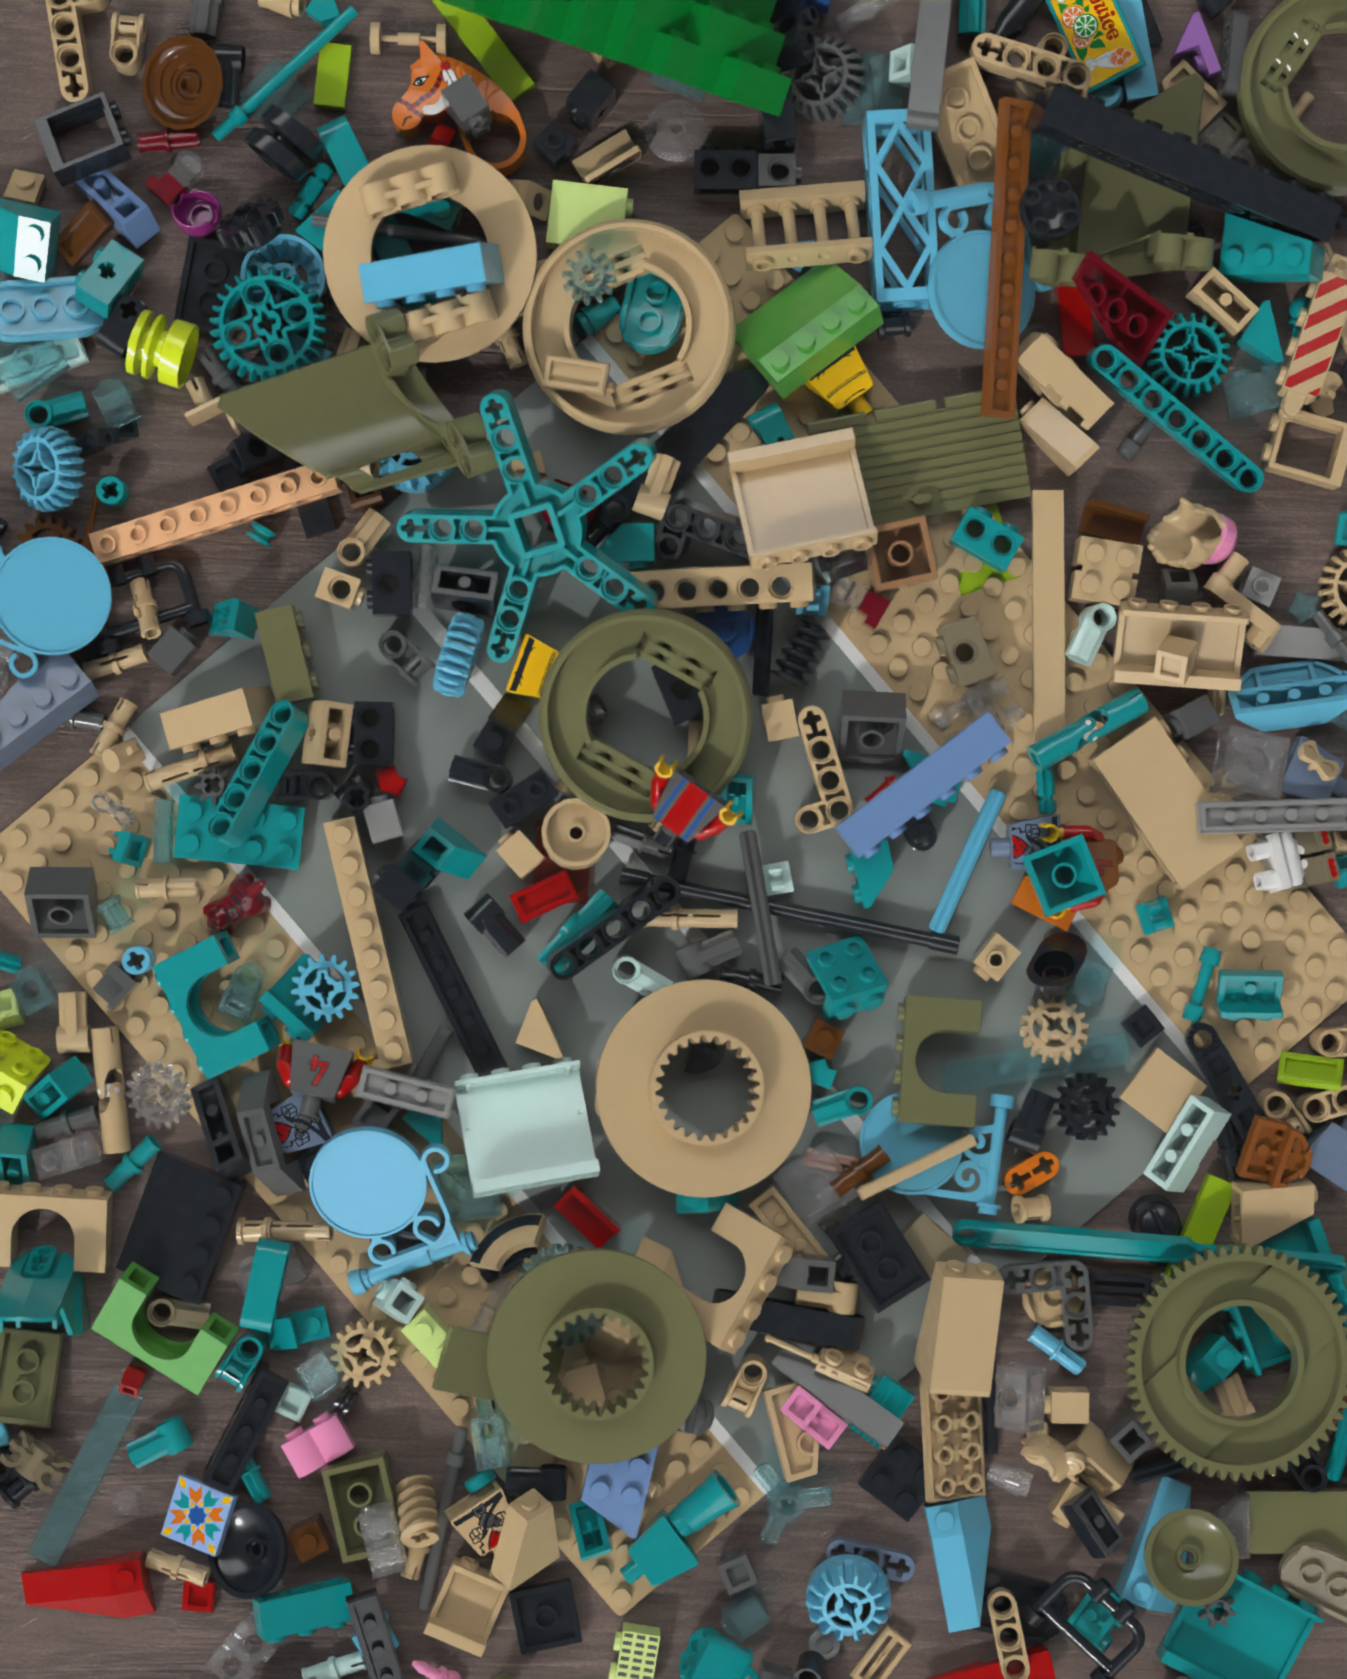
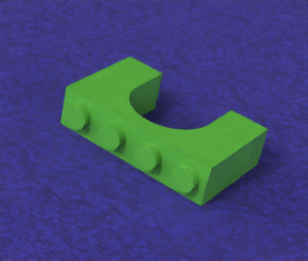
M132 1262L118 1280L91 1329L198 1395L240 1328L212 1312L196 1338L190 1341L176 1342L161 1336L151 1327L145 1314L146 1301L159 1277L137 1263Z

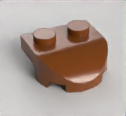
M1255 1114L1235 1172L1240 1177L1266 1182L1272 1188H1285L1287 1183L1294 1181L1298 1177L1302 1179L1306 1175L1312 1162V1150L1303 1134L1292 1124Z

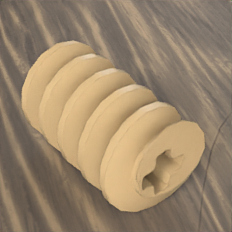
M421 1474L407 1477L400 1481L394 1490L397 1498L396 1506L398 1508L397 1516L401 1531L400 1539L404 1545L411 1548L427 1547L439 1540V1535L436 1532L440 1526L438 1521H436L438 1513L434 1509L437 1504L435 1499H433L435 1491L432 1488L434 1482L432 1477Z

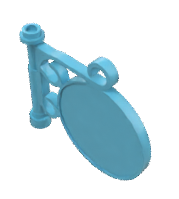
M994 181L987 183L978 182L930 192L922 188L908 190L905 194V207L909 215H921L930 209L943 208L938 216V224L940 229L951 238L938 251L930 268L928 297L932 312L941 328L956 342L970 348L984 349ZM988 204L984 216V223L988 230H974L963 233L968 225V215L965 210L957 213L959 221L957 228L949 225L948 214L950 211ZM1026 229L1019 334L1026 327L1032 315L1035 291L1045 292L1054 288L1029 280L1032 248Z
M41 537L32 539L17 546L7 556L3 553V548L0 545V627L18 646L0 639V644L26 654L32 659L33 667L28 673H20L15 668V660L18 657L17 653H13L9 659V668L15 676L29 678L37 672L39 666L38 658L34 652L43 655H63L77 651L98 636L110 614L112 590L106 570L92 552L84 546L65 538Z
M361 1126L350 1128L334 1135L324 1143L316 1154L309 1175V1190L316 1210L329 1225L340 1232L358 1238L372 1239L368 1247V1256L375 1264L369 1270L358 1268L347 1273L349 1286L355 1296L368 1292L369 1288L373 1287L374 1284L433 1264L434 1261L462 1251L467 1256L473 1255L474 1250L478 1249V1243L472 1231L467 1233L464 1230L458 1234L452 1221L447 1201L434 1175L442 1173L449 1166L450 1151L443 1144H429L423 1150L421 1157L414 1146L399 1134L380 1127ZM431 1152H439L444 1156L445 1160L443 1163L435 1165L432 1170L427 1156ZM428 1179L445 1216L444 1228L436 1237L424 1232L419 1227V1223L423 1220H431L437 1227L441 1223V1218L438 1214L432 1211H420L425 1201ZM413 1222L415 1236L424 1242L396 1252V1242L389 1235L397 1233ZM378 1244H385L389 1246L392 1254L380 1256L376 1254L374 1247Z

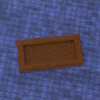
M89 200L59 234L58 251L72 267L78 266L115 223L95 200Z

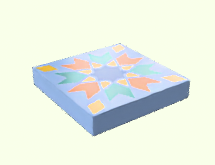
M179 1475L161 1535L214 1557L219 1556L238 1495L234 1493L230 1495L189 1475Z

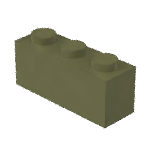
M290 604L254 613L275 701L286 700L294 704L317 698L316 691L320 690V684L316 671H310L308 660L313 659L309 641H303L301 629L306 627L302 611H296L295 606Z

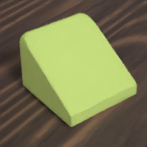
M17 987L1 990L0 1028L8 1029L24 1025L25 1017Z

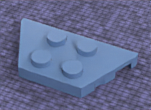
M658 1446L645 1454L625 1461L607 1464H588L581 1491V1500L631 1538H637Z

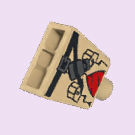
M494 1479L481 1489L467 1495L444 1510V1513L453 1527L480 1556H484L491 1550L495 1555L508 1503L503 1490Z

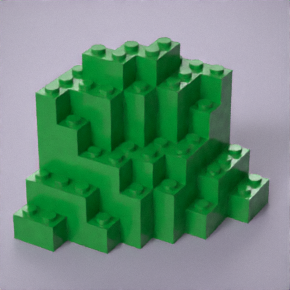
M441 0L443 3L515 29L536 33L652 74L672 79L716 95L721 99L779 117L792 80L781 75L782 68L776 66L786 36L775 32V25L769 23L777 0Z

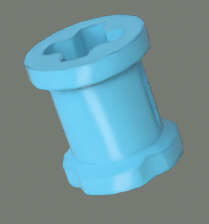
M142 945L129 948L122 956L123 968L128 973L134 975L150 971L155 962V954L151 948ZM135 953L137 955H144L145 960L141 962L142 966L133 964L132 960L136 958Z

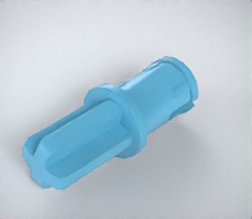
M1039 1323L1028 1335L1027 1340L1048 1354L1050 1361L1056 1360L1074 1375L1081 1373L1086 1366V1360L1065 1345L1063 1338L1061 1340L1057 1339L1041 1327Z

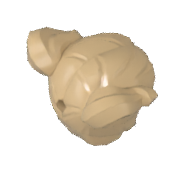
M1043 1419L1032 1421L1027 1428V1437L1021 1439V1443L1024 1446L1020 1454L1030 1463L1046 1469L1053 1482L1060 1483L1066 1477L1073 1482H1077L1079 1479L1076 1475L1081 1473L1086 1466L1085 1456L1075 1451L1068 1452L1063 1444L1049 1436L1050 1427Z

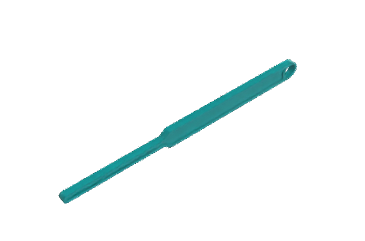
M973 1219L959 1220L952 1227L953 1240L961 1246L1180 1264L1181 1258H1185L1189 1262L1192 1261L1193 1252L1203 1257L1204 1248L1211 1249L1213 1253L1216 1252V1245L1195 1243L1192 1239L1185 1236L1016 1224ZM962 1229H971L976 1233L972 1236H961L957 1232ZM1221 1245L1226 1251L1228 1250V1246ZM1275 1250V1256L1281 1251L1287 1254V1260L1291 1256L1298 1259V1266L1303 1263L1315 1269L1344 1270L1346 1268V1261L1343 1255Z

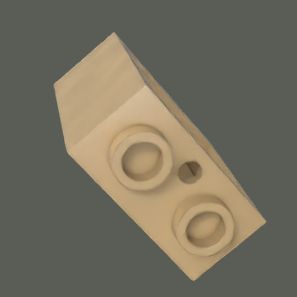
M1302 410L1295 417V420L1292 421L1296 424L1336 435L1325 476L1276 463L1287 422L1281 421L1278 413L1274 412L1268 428L1269 431H1272L1269 443L1264 444L1260 456V461L1264 462L1262 470L1330 490L1341 487L1347 467V423Z

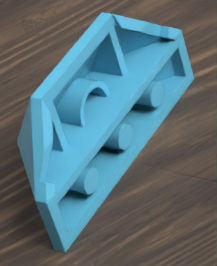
M1313 659L1250 668L1241 677V691H1228L1235 719L1261 732L1321 725L1347 710V670L1341 671L1334 666Z

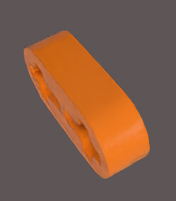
M1039 1150L1035 1155L1031 1154L1009 1167L1002 1176L1003 1185L1009 1193L1023 1195L1057 1174L1059 1170L1058 1159L1047 1150ZM1043 1157L1046 1160H1052L1048 1165L1050 1169L1048 1172H1044L1042 1169L1034 1173L1032 1172V1169L1040 1165L1039 1158ZM1027 1172L1029 1173V1176L1022 1180L1023 1186L1021 1188L1009 1185L1013 1180L1011 1176L1013 1173H1017L1019 1176Z

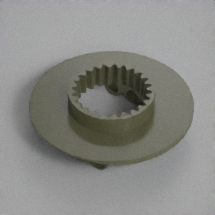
M587 1248L562 1253L545 1260L524 1274L512 1286L498 1307L491 1325L487 1345V1368L492 1391L499 1407L513 1427L528 1441L549 1454L562 1459L588 1464H607L632 1459L649 1452L670 1438L681 1427L693 1410L702 1390L707 1364L706 1342L701 1321L694 1306L680 1286L650 1262L631 1253L605 1248ZM590 1313H594L596 1319H600L603 1314H607L611 1322L618 1317L620 1318V1326L630 1325V1334L637 1335V1344L642 1346L643 1368H641L640 1379L635 1380V1390L628 1388L626 1398L618 1395L615 1404H612L609 1399L604 1401L603 1406H599L596 1400H593L587 1406L585 1405L584 1398H580L575 1402L573 1393H569L566 1387H563L560 1379L551 1369L552 1364L549 1362L553 1341L557 1340L558 1331L564 1332L566 1330L567 1321L571 1324H576V1319L579 1315L584 1320H588Z

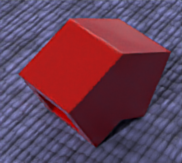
M438 123L428 145L452 148L457 130Z
M394 765L375 770L380 790L401 797L408 779L398 775L397 767Z
M130 1363L119 1384V1392L137 1398L140 1390L143 1388L149 1369Z

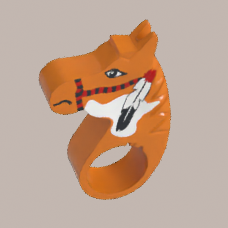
M421 40L419 42L421 58L409 66L411 71L410 87L392 109V119L397 132L405 138L415 137L420 134L426 123L434 124L451 118L445 110L441 90L468 73L489 104L492 119H496V122L508 124L520 137L518 149L509 159L496 163L485 162L493 166L503 176L515 172L525 160L528 145L523 121L512 100L496 83L481 72L459 60L436 55ZM458 129L465 152L478 157L471 147L473 137L466 140Z

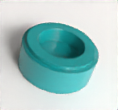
M487 1467L466 1480L464 1486L469 1494H472L494 1480L496 1475L491 1467Z

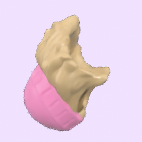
M1182 497L1179 499L1180 505L1178 509L1165 515L1162 522L1150 529L1149 534L1146 536V540L1149 542L1147 548L1152 551V555L1156 558L1157 563L1191 570L1199 567L1201 564H1216L1229 558L1236 547L1238 530L1235 522L1229 517L1218 513L1212 508L1204 507L1199 503H1192Z

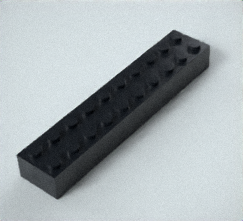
M1058 83L1057 86L1053 85L1037 92L1024 129L1225 213L1310 240L1315 244L1329 242L1343 207L1333 202V196L1323 192L1313 194L1305 190L1306 185L1295 180L1282 181L1277 178L1278 174L1272 170L1260 168L1258 171L1249 167V161L1241 157L1231 156V158L1220 155L1221 150L1215 146L1203 144L1201 147L1192 143V137L1184 133L1174 132V134L1163 131V125L1152 120L1139 121L1133 118L1135 114L1127 109L1117 107L1116 110L1108 108L1104 106L1105 101L1092 95H1087V98L1077 95L1075 94L1076 89L1070 85Z

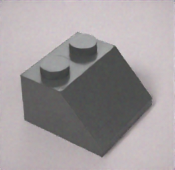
M843 690L838 742V758L840 762L900 765L907 720L906 693Z
M30 867L24 897L33 938H96L97 884L93 867Z

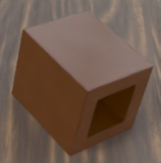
M814 1016L802 1041V1045L832 1060L845 1031Z
M321 1512L292 1525L288 1533V1537L301 1563L330 1550L334 1541Z

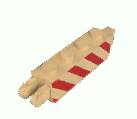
M1334 253L1325 271L1323 270L1322 282H1310L1305 294L1306 297L1310 298L1307 309L1303 307L1300 309L1295 323L1296 326L1300 327L1297 337L1292 336L1285 352L1286 355L1290 356L1287 366H1281L1275 381L1276 384L1280 385L1277 395L1283 397L1280 409L1278 410L1281 421L1288 423L1295 420L1303 404L1308 405L1314 402L1322 392L1347 319V257Z

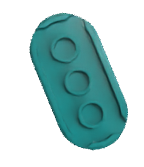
M649 273L633 279L634 281L631 283H627L619 317V329L625 343L632 350L648 355L657 354L670 348L680 336L685 318L684 307L677 292L666 281Z

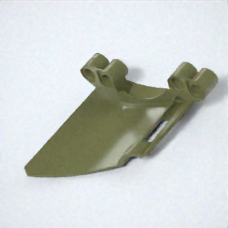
M1196 73L1190 75L1132 110L1131 112L1135 114L1133 118L1145 122V120L1158 122L1163 125V131L1174 134V132L1184 133L1192 137V143L1198 145L1205 80ZM1069 148L1061 153L1057 179L1064 178L1068 180L1069 171L1085 162L1081 191V220L1070 235L1060 240L1047 241L1046 249H1036V246L1032 247L1029 271L1030 281L1050 287H1076L1072 277L1088 250L1095 253L1125 277L1172 270H1212L1215 238L1196 237L1194 233L1188 232L1192 198Z
M398 307L366 316L365 324L370 341L369 345L220 395L218 403L219 409L272 447L328 479L336 477L342 480L351 490L360 494L456 466L459 467L467 478L499 467L491 442L486 439V429L481 416L474 412L454 419L416 366V363L419 362L418 350L412 337L406 333V323ZM407 451L415 454L423 462L374 479L371 475L360 469L361 467Z

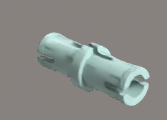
M358 1650L338 1658L335 1655L330 1656L328 1661L301 1668L303 1679H341V1676L367 1670L363 1656Z

